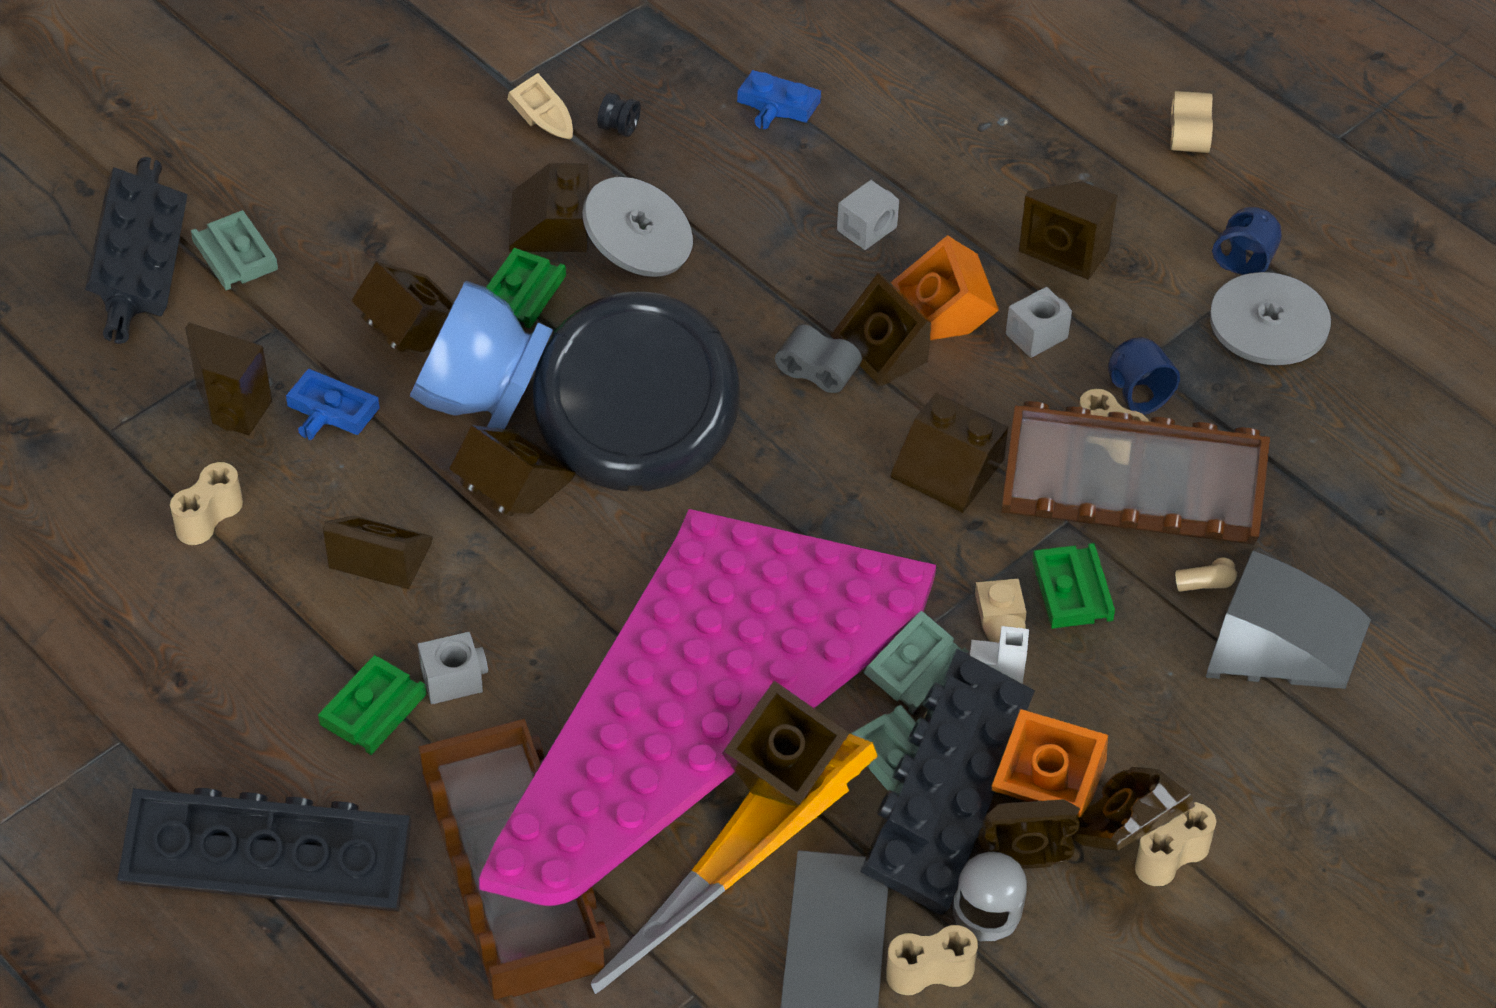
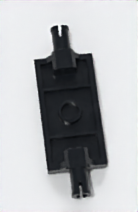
M143 157L138 160L136 175L113 167L108 176L85 290L101 296L105 309L108 312L103 336L106 340L111 341L113 330H116L114 343L117 344L125 343L129 339L131 319L136 314L149 312L162 316L167 308L188 194L158 183L162 165L159 161L155 160L153 169L150 170L151 158Z

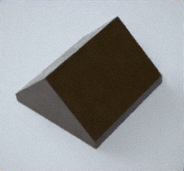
M877 273L830 336L833 339H842L852 343L861 353L862 361L859 366L878 385L884 386L928 362L931 322L882 274Z
M355 515L325 521L323 527L330 569L405 589L410 588L433 540L431 535Z
M773 681L724 749L722 755L731 764V767L752 794L799 807L850 733L779 683Z

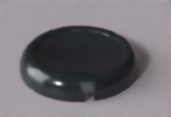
M624 292L609 295L575 311L552 334V338L547 346H545L537 363L533 383V405L540 432L553 454L562 464L581 478L596 485L619 491H628V486L642 485L643 491L664 488L676 484L701 470L715 457L727 441L736 421L740 403V380L737 365L730 347L726 344L717 327L700 311L689 304L673 297L651 292Z

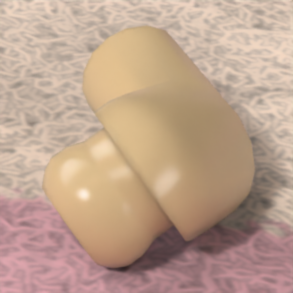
M1221 557L1214 560L1210 566L1176 570V584L1179 592L1196 589L1228 588L1237 579V571L1231 559Z

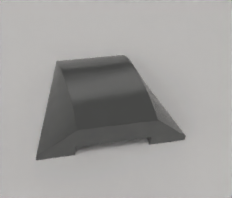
M1258 547L1251 553L1226 613L1206 678L1220 679L1221 674L1247 676V681L1259 682L1261 677L1287 679L1291 685L1346 689L1371 619L1359 607L1334 589L1306 573L1285 564Z

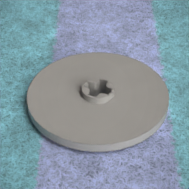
M613 177L599 182L587 195L582 210L585 229L597 249L614 264L635 274L657 277L677 271L688 259L693 246L690 224L680 207L660 189L638 179Z
M1250 273L1228 281L1215 294L1210 309L1211 327L1219 341L1236 355L1260 364L1287 365L1310 358L1326 343L1331 327L1330 312L1323 298L1307 284L1295 278L1277 273Z

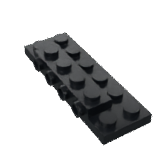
M959 649L954 651L949 658L939 684L935 682L931 686L923 701L922 706L926 707L928 711L924 719L920 717L910 732L908 742L913 744L910 754L905 753L894 770L892 778L898 780L894 791L889 790L878 808L877 815L883 818L860 870L861 873L941 916L950 908L959 884L960 874L968 862L995 794V791H992V784L1020 709L1028 710L1035 690Z
M133 788L117 879L121 884L399 912L412 819L408 815L358 811L359 805L342 801L331 802V808L313 806L312 800L301 797H286L285 803L267 802V796L251 792H242L239 799L222 797L221 791L210 788H195L194 794Z

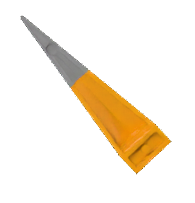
M849 734L799 807L749 792L716 840L665 903L592 980L591 986L594 993L596 994L604 989L849 791L847 783L858 776L866 766L878 757L873 742Z

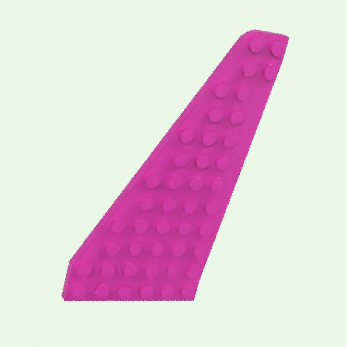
M688 509L675 541L495 841L479 877L480 890L545 906L564 904L578 898L735 772L722 753L773 681H776L808 705L815 708L868 666L920 611L924 612L935 578L936 565Z

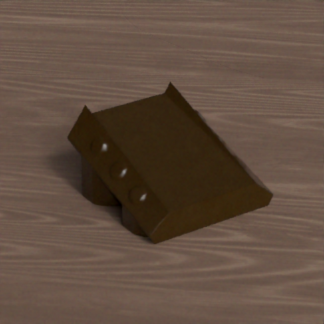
M1131 767L1129 770L1118 772L1105 784L1102 790L1103 797L1096 804L1089 806L1081 817H1078L1079 828L1072 835V839L1083 846L1118 851L1195 807L1191 793L1161 770Z
M1064 799L998 804L986 815L975 844L979 847L980 854L985 852L1003 853L1017 861L1022 869L1051 867L1052 864L1063 863L1074 855L1075 849L1072 835L1079 828L1077 814L1080 808Z

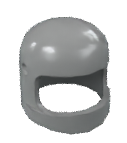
M985 852L977 854L970 859L960 874L958 889L953 898V917L956 925L968 928L974 933L978 941H996L1013 933L1022 917L1027 893L1026 875L1020 864L1012 857L999 852ZM962 895L974 907L986 912L1001 913L1009 911L1007 922L996 929L983 928L973 924L963 915L959 907Z

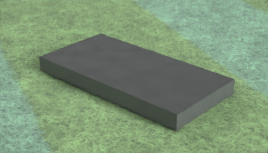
M798 850L781 1008H878L888 887L860 872L866 857Z

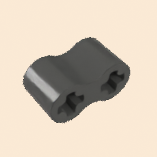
M798 325L795 327L775 356V362L784 374L793 378L808 379L824 391L830 393L840 392L862 361L861 353L852 343L842 339L827 338L817 329L808 325Z

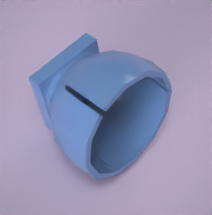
M465 281L418 376L410 397L427 408L454 416L488 411L492 414V417L487 427L505 429L531 379L553 329L538 322L531 334L525 333L506 301L486 287Z

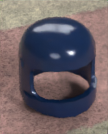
M1259 207L1240 209L1231 216L1226 229L1218 235L1212 249L1213 257L1222 268L1240 275L1265 272L1279 247L1282 238L1281 226L1276 217L1267 210ZM1229 238L1231 251L1228 256H1225L1221 250V243ZM1245 250L1253 251L1254 254L1246 263Z
M1143 337L1131 338L1121 343L1111 354L1108 363L1110 379L1117 387L1123 388V400L1131 410L1143 415L1150 414L1162 407L1177 390L1180 382V373L1164 351L1153 340ZM1136 385H1147L1152 390L1154 397L1149 402H1133V387Z

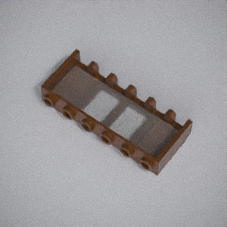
M1027 401L1024 402L1023 406L1015 405L1001 513L1255 545L1260 535L1270 437L1260 436V431L1253 428L1241 427L1235 428V432L1219 431L1217 425L1205 422H1196L1192 424V427L1175 425V420L1165 417H1152L1150 422L1133 420V415L1124 412H1109L1108 417L1091 415V410L1083 407L1072 406L1066 407V411L1049 410L1048 404Z
M525 719L418 746L422 775L494 1000L511 995L516 997L600 973L605 967L604 950L610 948V939L604 921L596 922L592 910L597 909V904L592 887L570 902L552 906L539 905L483 891L479 887V877L495 841L541 766L540 761H544V752L539 735H530Z

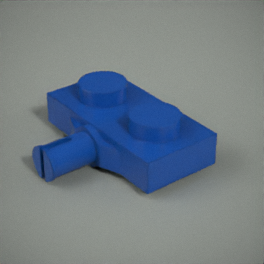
M752 70L738 89L737 102L758 109L760 113L755 117L754 122L758 128H761L763 125V129H767L775 117L791 118L807 123L820 103L821 90L808 87L802 83H794L774 77L768 73Z
M308 369L286 395L288 407L309 415L302 426L298 428L300 435L305 439L308 437V440H312L325 424L333 425L359 435L380 408L377 396L311 369Z

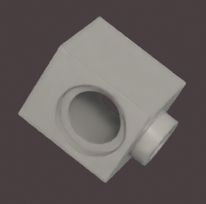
M872 180L868 181L838 203L837 231L864 250L868 249L897 228L899 199Z
M1045 287L1009 306L1006 335L1032 358L1068 339L1072 310L1063 299L1058 298L1048 287Z
M470 632L418 644L420 668L431 704L483 692L481 674L488 673L486 656L483 647H474Z

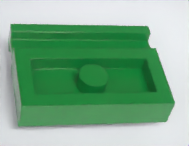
M514 248L486 288L506 301L518 321L524 322L525 327L530 329L566 277V265L560 263L557 267L550 264L549 259Z
M1095 543L1088 544V548L1077 549L1075 545L1034 550L1032 562L1052 629L1094 624L1095 619L1106 618L1107 622L1113 621L1115 608Z
M374 655L318 714L320 726L354 746L358 744L364 747L366 753L372 755L427 695L426 685L421 681L419 683L414 682L410 679L409 674Z

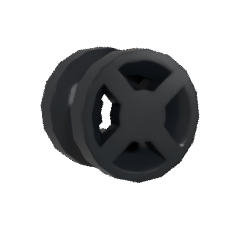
M609 92L604 97L598 111V127L604 130L613 128L620 135L631 136L639 121L640 102L633 99L624 101L620 99L618 94Z

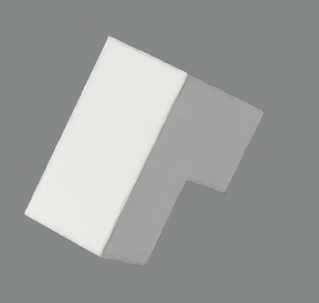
M1001 626L999 643L972 640L970 656L1023 684L1029 629Z

